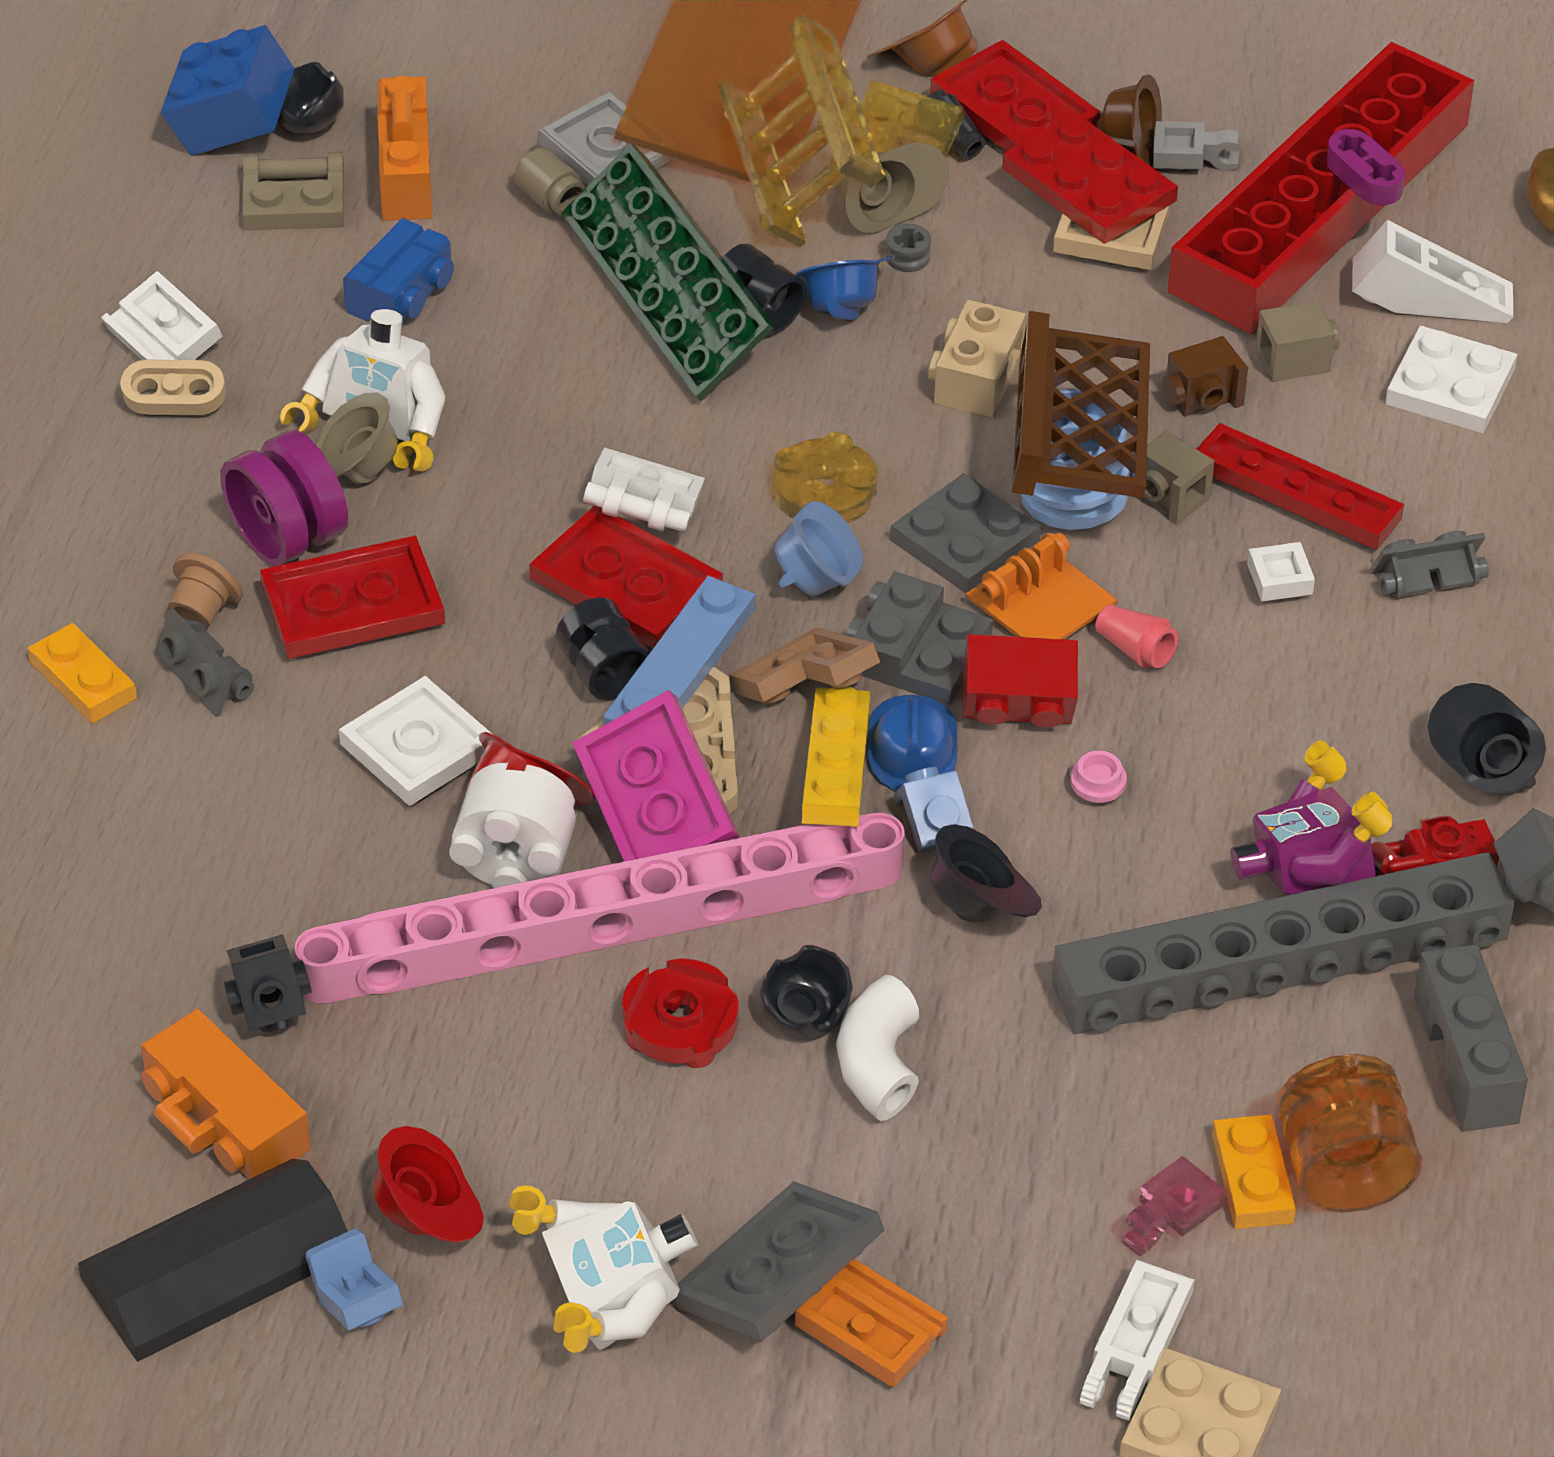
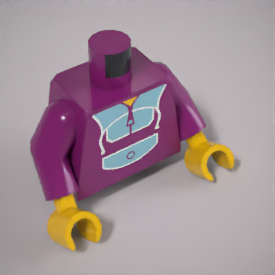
M1318 740L1308 748L1304 756V761L1314 771L1307 781L1301 779L1286 803L1256 813L1253 817L1256 841L1231 848L1230 855L1233 869L1240 881L1267 874L1283 894L1293 895L1376 877L1370 837H1379L1388 832L1392 826V815L1388 811L1387 804L1374 791L1367 792L1361 796L1353 805V808H1351L1333 787L1322 789L1325 783H1334L1346 773V761L1334 747H1329L1324 740Z

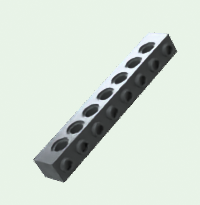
M1487 852L1056 945L1052 984L1074 1035L1094 1030L1104 1031L1116 1025L1148 1018L1159 1019L1171 1013L1203 1006H1218L1226 1001L1257 994H1272L1281 989L1312 982H1327L1335 977L1366 970L1377 971L1389 965L1420 959L1421 952L1478 944V947L1490 946L1498 941L1508 939L1515 902L1490 853Z

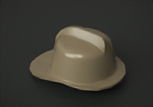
M921 142L905 144L884 153L871 151L857 156L849 163L843 173L841 183L837 184L835 189L837 195L844 201V211L849 223L860 232L872 234L919 216L931 209L943 196L948 183L949 166L944 155L933 145Z
M364 393L356 396L340 406L325 424L315 445L323 452L336 476L342 474L357 484L369 483L376 479L380 471L392 460L397 450L398 440L395 430L388 419L390 406L387 398L379 393Z

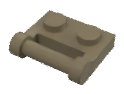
M328 152V157L259 159V154L243 155L242 217L244 230L344 227L343 152ZM318 177H328V180L314 179V180H304V181H261V182H260V179L318 178Z

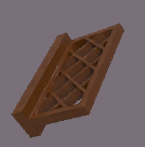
M1029 311L1020 347L1012 493L1033 496L1036 483L1143 498L1146 489L1150 343L1049 328L1050 314ZM1056 348L1077 351L1083 358L1070 363L1056 351ZM1113 357L1137 360V365L1122 371L1109 359ZM1095 367L1108 380L1095 385L1083 373ZM1069 381L1082 393L1069 399L1056 387ZM1121 389L1134 401L1121 407L1108 394ZM1094 402L1108 415L1094 421L1081 408ZM1068 417L1080 429L1067 435L1054 422ZM1119 424L1133 437L1120 443L1107 430ZM1092 438L1106 451L1092 457L1080 444ZM1066 453L1078 466L1074 468L1050 465V460ZM1118 460L1133 473V477L1112 474L1105 467Z

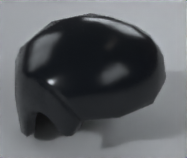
M310 62L296 67L278 118L279 124L284 129L296 134H312L321 131L334 122L344 107V88L332 71L328 72L318 62Z
M804 945L791 957L775 960L766 973V978L762 982L760 990L764 1016L784 1035L811 1039L831 1031L842 1020L852 995L853 985L849 967L835 952L815 945Z

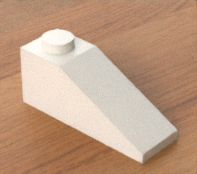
M1389 220L1377 230L1353 257L1352 292L1360 295L1367 302L1376 303L1394 313L1508 323L1513 318L1512 282Z

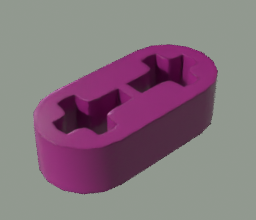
M1344 129L1337 131L1331 136L1328 144L1327 166L1359 197L1370 204L1386 206L1400 200L1403 194L1405 169L1393 156L1369 135L1359 130Z

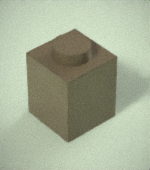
M1318 300L1260 310L1256 350L1272 382L1331 371L1333 350H1337L1339 347V333L1335 321L1327 319Z

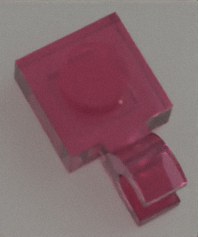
M1181 1156L1141 1186L1139 1202L1143 1205L1136 1207L1125 1217V1223L1132 1230L1122 1237L1121 1242L1135 1254L1141 1256L1158 1242L1163 1232L1169 1226L1183 1237L1224 1206L1226 1190L1188 1159Z

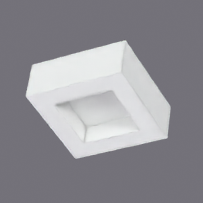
M1301 542L1249 549L1247 565L1261 602L1313 594L1315 578Z

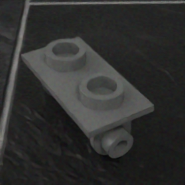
M1452 531L1438 536L1431 542L1415 544L1413 539L1392 542L1386 545L1380 552L1371 568V573H1382L1379 577L1381 591L1384 595L1392 594L1394 598L1432 592L1434 589L1430 576L1432 572H1437L1441 590L1478 585L1480 579L1488 577V564L1485 557L1477 558L1476 556L1477 550L1486 538L1485 533L1466 536L1464 531Z
M169 609L155 654L215 716L221 715L226 699L234 697L240 700L245 699L253 692L252 674L246 668H242L231 656L222 657L225 649L207 632L206 627L200 621L184 620L174 609Z

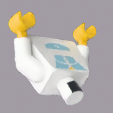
M381 309L371 314L370 325H362L350 336L338 338L321 356L301 389L305 394L301 402L287 404L281 411L280 420L283 425H289L293 421L296 412L301 409L304 412L305 420L300 426L299 431L301 433H309L318 425L319 417L315 409L318 402L323 403V413L333 415L340 406L356 396L364 393H379L388 400L390 406L388 419L395 430L397 438L404 440L397 445V450L393 456L395 466L406 469L410 464L411 454L415 451L416 460L413 469L423 472L429 469L433 463L432 450L426 444L428 439H433L445 403V393L434 368L430 364L429 348L425 343L401 335L402 316L398 312Z
M527 1185L514 1189L508 1205L511 1209L517 1210L514 1212L512 1219L513 1228L519 1234L524 1235L535 1232L540 1223H546L548 1230L542 1232V1235L569 1300V1303L559 1306L556 1310L553 1330L557 1333L565 1331L564 1347L572 1353H579L587 1347L590 1338L600 1351L616 1340L644 1336L665 1306L675 1299L680 1291L668 1261L699 1246L685 1216L681 1213L653 1228L635 1202L586 1203L551 1199L549 1204L545 1205L546 1199L539 1189Z

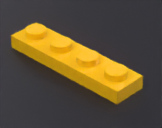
M849 686L841 688H816L802 804V823L859 827L871 691L856 690Z

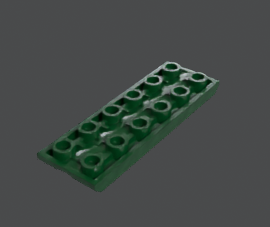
M631 142L561 212L699 400H702L727 375L731 367L748 354L774 328V324L649 159Z

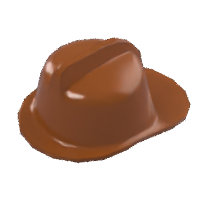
M968 0L960 2L933 24L867 55V58L891 48L915 71L926 75H938L973 55L978 48L977 42L961 10V5Z

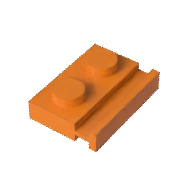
M855 1258L830 1279L817 1294L813 1295L798 1308L795 1314L796 1327L892 1388L930 1350L931 1343L938 1336L942 1338L947 1332L948 1323L947 1316Z

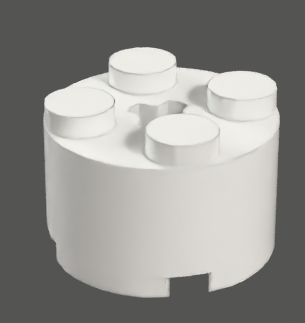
M496 763L478 771L469 783L452 834L449 854L455 863L463 866L469 873L481 881L492 885L493 888L559 875L576 823L577 814L575 815L573 808L575 799L571 790L563 781L542 768L526 765L523 772L506 770L508 763Z

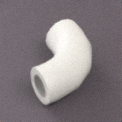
M887 974L871 983L847 1008L836 1042L844 1082L863 1107L879 1121L888 1120L899 1113L911 1100L919 1083L918 1076L904 1065L895 1050L897 1039L907 1029L917 1023L919 1008L914 996L905 984L896 977Z

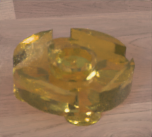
M831 432L823 438L805 440L777 452L773 472V497L778 507L791 518H794L807 503L817 501L831 507L847 523H850L862 517L870 508L871 499L877 492V467L868 453L860 447L853 445V440L849 435L842 432ZM831 479L834 480V484L826 485L825 482L816 480Z

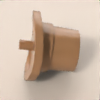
M197 553L181 554L176 559L173 565V574L178 579V586L168 604V609H174L184 620L200 621L208 628L219 609L224 607L226 602L237 604L241 601L243 597L241 586L231 573L217 561Z

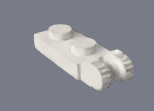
M1136 1260L1094 1349L1093 1364L1082 1388L1080 1404L1092 1408L1096 1406L1104 1393L1109 1372L1112 1371L1129 1377L1125 1388L1121 1390L1118 1397L1116 1416L1131 1421L1143 1396L1145 1386L1152 1378L1164 1349L1168 1348L1192 1296L1194 1279Z

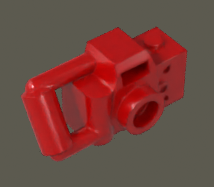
M1447 815L1420 820L1419 829L1409 831L1405 835L1404 840L1388 843L1375 842L1371 844L1374 865L1384 874L1487 852L1490 853L1496 867L1499 861V856L1493 844L1495 839L1485 819L1459 824L1455 819Z

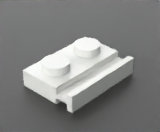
M158 271L119 302L121 308L111 316L105 313L101 317L107 329L141 360H195L223 337L217 324Z

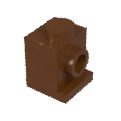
M1220 336L1170 352L1168 354L1167 375L1163 378L1162 382L1163 391L1168 402L1172 406H1177L1184 417L1207 409H1213L1228 402L1234 408L1244 406L1248 367L1226 338Z

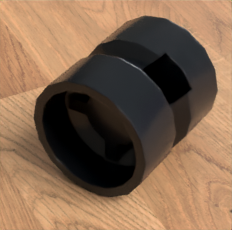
M739 244L733 247L723 258L774 324V328L767 335H776L784 331L795 320L802 309L807 291L805 282L782 265L775 264L770 257L751 244Z
M591 598L575 605L564 614L557 625L555 636L558 645L570 663L576 667L578 675L590 693L600 700H615L650 654L639 636L632 631L630 623L618 605L609 598Z

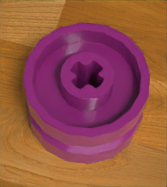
M297 429L286 430L265 441L260 452L257 450H247L226 461L220 470L221 489L235 526L248 546L261 560L270 566L287 564L304 555L308 548V543L312 546H321L342 535L348 527V508L344 492L333 468L315 443Z

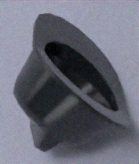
M1468 683L1455 686L1440 696L1430 712L1428 722L1430 742L1440 757L1473 787L1484 793L1508 794L1518 791L1523 787L1531 789L1536 784L1535 775L1543 765L1546 743L1543 732L1533 719L1506 695L1490 685Z
M958 824L943 826L936 834L935 847L939 855L932 868L931 884L940 900L953 910L960 919L968 922H982L987 920L997 910L1012 916L1030 917L1037 915L1041 910V898L1035 889L1013 867L1000 847L986 835L968 826Z

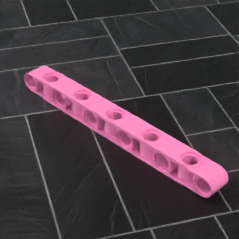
M870 813L860 816L859 827L806 824L375 912L357 919L314 927L304 931L295 942V960L303 959L312 993L303 995V997L311 1002L321 1004L370 994H386L833 901L847 895L885 888L895 884L903 873L904 826L892 815Z

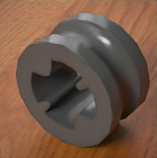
M908 223L891 228L886 236V257L892 256V259L886 260L888 265L902 272L919 271L926 267L930 261L929 248L931 236L929 232L922 226Z

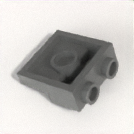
M894 571L887 584L877 581L873 585L867 601V611L869 613L865 619L857 616L854 617L846 635L874 643L880 663L863 671V677L950 705L962 686L963 656L968 634L992 635L993 619L944 603V587Z

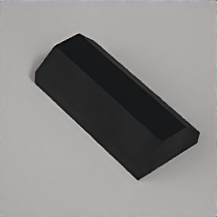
M292 1158L78 1262L81 1279L135 1360L139 1362L311 1276L305 1256L306 1252L313 1247L348 1232L332 1193L309 1161Z

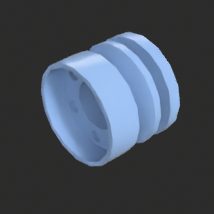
M1078 389L1059 390L1069 399L1082 393ZM1094 402L1081 408L1094 421L1108 415ZM1068 417L1054 422L1067 435L1080 429ZM1119 424L1107 430L1120 443L1129 439L1128 431ZM1092 438L1080 444L1092 457L1106 451ZM1066 453L1050 460V465L1067 468L1078 466ZM1118 460L1105 467L1115 475L1128 477L1130 475V471ZM1036 483L1033 496L1021 494L1022 505L1032 518L1047 526L1066 530L1093 528L1111 521L1125 508L1129 496L1043 483Z

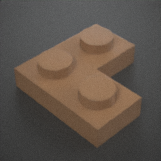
M816 627L729 674L736 695L768 704L788 696L790 688L805 679L829 684L834 688L852 685L863 677V671L880 663L873 642Z

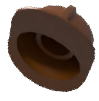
M1147 74L1142 76L1136 85L1111 91L1097 122L1098 129L1152 168L1156 121H1162L1161 97L1155 78Z

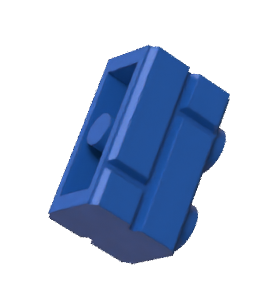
M402 218L343 278L345 309H347L348 314L367 322L371 319V314L374 311L381 309L398 312L402 316V323L408 317H417L424 307L426 298L436 288L443 289L452 278L454 263L451 261V245L448 237L431 229L424 231L421 225Z

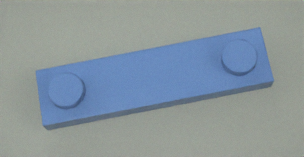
M707 576L603 715V725L667 690H670L677 696L683 709L755 611L756 594Z

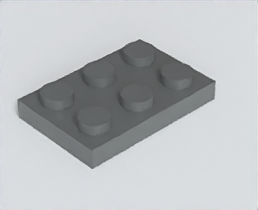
M793 1181L678 1283L680 1291L675 1298L678 1309L762 1342L885 1231L880 1216L875 1210Z

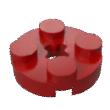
M687 958L667 960V968L657 969L650 974L649 967H647L630 980L623 994L622 1020L625 1027L626 1042L631 1049L642 1052L659 1061L675 1064L684 1063L691 1068L705 1067L711 1064L715 1053L723 1050L736 1033L739 1022L737 994L735 993L734 995V992L728 987V978L721 970L699 960ZM681 1005L690 1007V1015L684 1017H676L666 1011L667 1009L677 1011Z

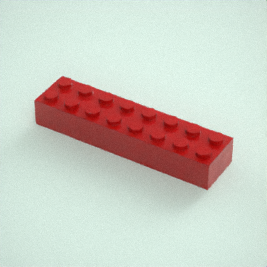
M1391 41L1172 246L1167 292L1252 335L1258 329L1260 310L1281 307L1384 207L1370 204L1363 200L1327 166V152L1331 136L1337 131L1344 129H1355L1369 135L1405 169V187L1468 126L1475 80Z

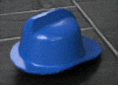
M892 256L875 260L831 262L805 268L796 272L795 275L805 282L809 300L815 310L830 313L835 319L849 321L858 318L862 312V307L874 302L877 295L878 265L880 262L892 259Z
M912 694L895 696L883 701L873 710L869 721L868 759L871 771L878 781L896 792L904 783H907L905 776L912 772L930 767H937L939 775L954 771L957 761V725L953 713L944 704L930 697Z

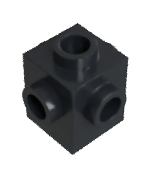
M283 934L227 950L234 979L224 981L223 983L232 1014L244 1013L249 1030L261 1027L263 1032L278 1031L294 1024V1017L306 1014L301 996L312 993L303 959L292 962Z

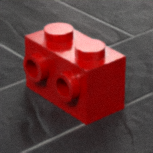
M968 634L963 656L962 718L977 719L984 724H1000L1005 721L1032 722L1039 727L1072 724L1078 701V640Z

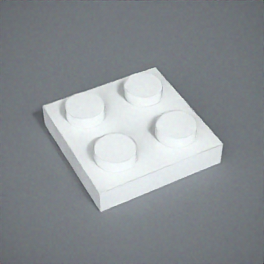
M1420 325L1387 389L1385 404L1484 434L1515 370L1518 354Z
M424 676L340 728L339 738L340 745L405 803L411 806L476 765L485 751L479 741V734L481 732H491L428 677Z

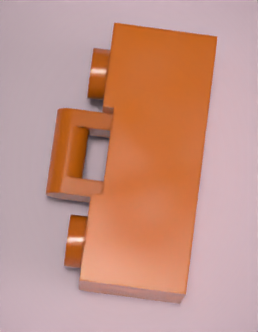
M426 76L380 78L377 82L382 220H401L402 218L407 220L431 219L432 198Z
M198 1008L141 1044L144 1064L141 1079L149 1094L156 1101L160 1102L155 1108L154 1116L191 1153H198L213 1143L215 1155L227 1171L234 1173L240 1170L248 1179H251L292 1158L298 1159L311 1150L307 1112ZM186 1113L192 1116L199 1123V1125H197Z

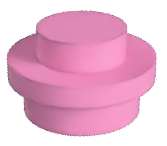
M1098 750L1084 754L1071 772V786L1074 792L1090 802L1104 803L1115 800L1122 795L1126 788L1127 775L1125 769L1115 755L1106 751Z

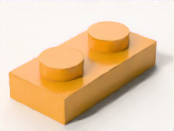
M73 622L27 647L29 662L91 724L137 699L135 683Z
M1272 1114L1213 1120L1212 1138L1234 1229L1294 1224L1296 1208Z

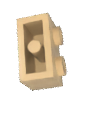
M967 299L959 318L952 317L948 323L943 352L936 350L931 359L928 379L935 382L934 403L993 418L1019 363L1020 347L1026 325V313Z

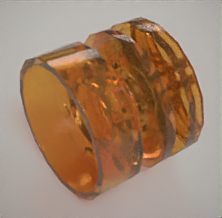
M1361 1054L1331 1056L1311 1063L1289 1077L1278 1092L1276 1109L1283 1125L1284 1138L1291 1149L1290 1160L1298 1189L1306 1202L1321 1210L1340 1213L1368 1210L1388 1203L1407 1191L1420 1175L1423 1159L1414 1129L1407 1117L1408 1109L1402 1096V1088L1393 1067L1383 1060Z

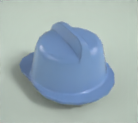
M817 501L807 503L796 514L793 522L777 540L774 548L777 560L784 571L777 584L783 588L794 583L796 587L810 596L823 594L839 585L842 587L849 585L861 570L863 564L862 549L850 526L834 509Z

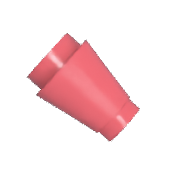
M1110 604L1102 609L1096 620V632L1104 636L1105 639L1142 668H1149L1151 666L1161 668L1171 660L1176 651L1178 633L1171 627L1170 622L1166 618Z

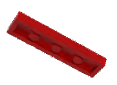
M1220 422L1197 448L1198 451L1214 460V478L1375 550L1379 549L1402 520L1403 503Z

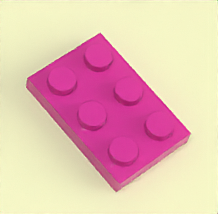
M670 690L572 742L624 862L740 837L679 700Z

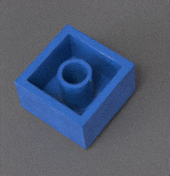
M266 25L250 30L239 29L230 33L227 37L211 42L194 43L182 51L161 114L190 156L273 132L295 68Z

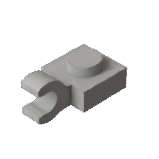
M1156 121L1154 168L1175 170L1203 169V160H1207L1220 170L1238 169V151H1225V149H1238L1239 132L1230 129L1218 132H1205V122Z

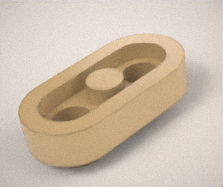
M140 360L129 365L124 370L120 380L125 404L131 410L140 414L205 415L217 410L223 404L226 397V386L222 371L215 364L204 360ZM148 389L156 390L152 395L141 394ZM198 390L208 391L203 395H193Z

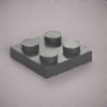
M963 473L891 525L890 541L964 593H967L982 582V576L986 572L996 571L1005 565L1009 557L1017 556V553L1023 548L1030 549L1040 541L1041 526Z

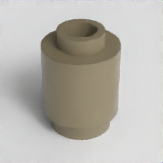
M537 148L526 153L519 160L516 167L514 181L517 188L552 215L558 214L564 217L561 212L586 188L580 174L547 148Z

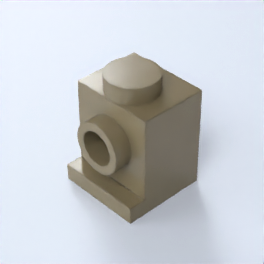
M1165 430L1147 444V472L1144 496L1169 510L1168 520L1175 525L1179 524L1210 499L1214 460Z

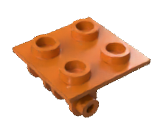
M1060 532L1056 534L1046 533L1041 537L1040 542L1033 546V550L1023 548L1017 553V556L1009 557L1005 565L996 571L986 572L982 576V582L966 593V598L1016 637L1066 639L1096 619L1104 607L1110 604H1118V600L1066 560V552L1070 550V543L1067 537Z

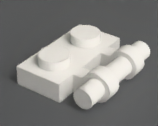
M604 447L595 465L591 482L587 484L583 502L601 507L602 513L617 518L619 513L647 521L648 527L663 532L665 527L685 533L690 517L699 500L705 478Z

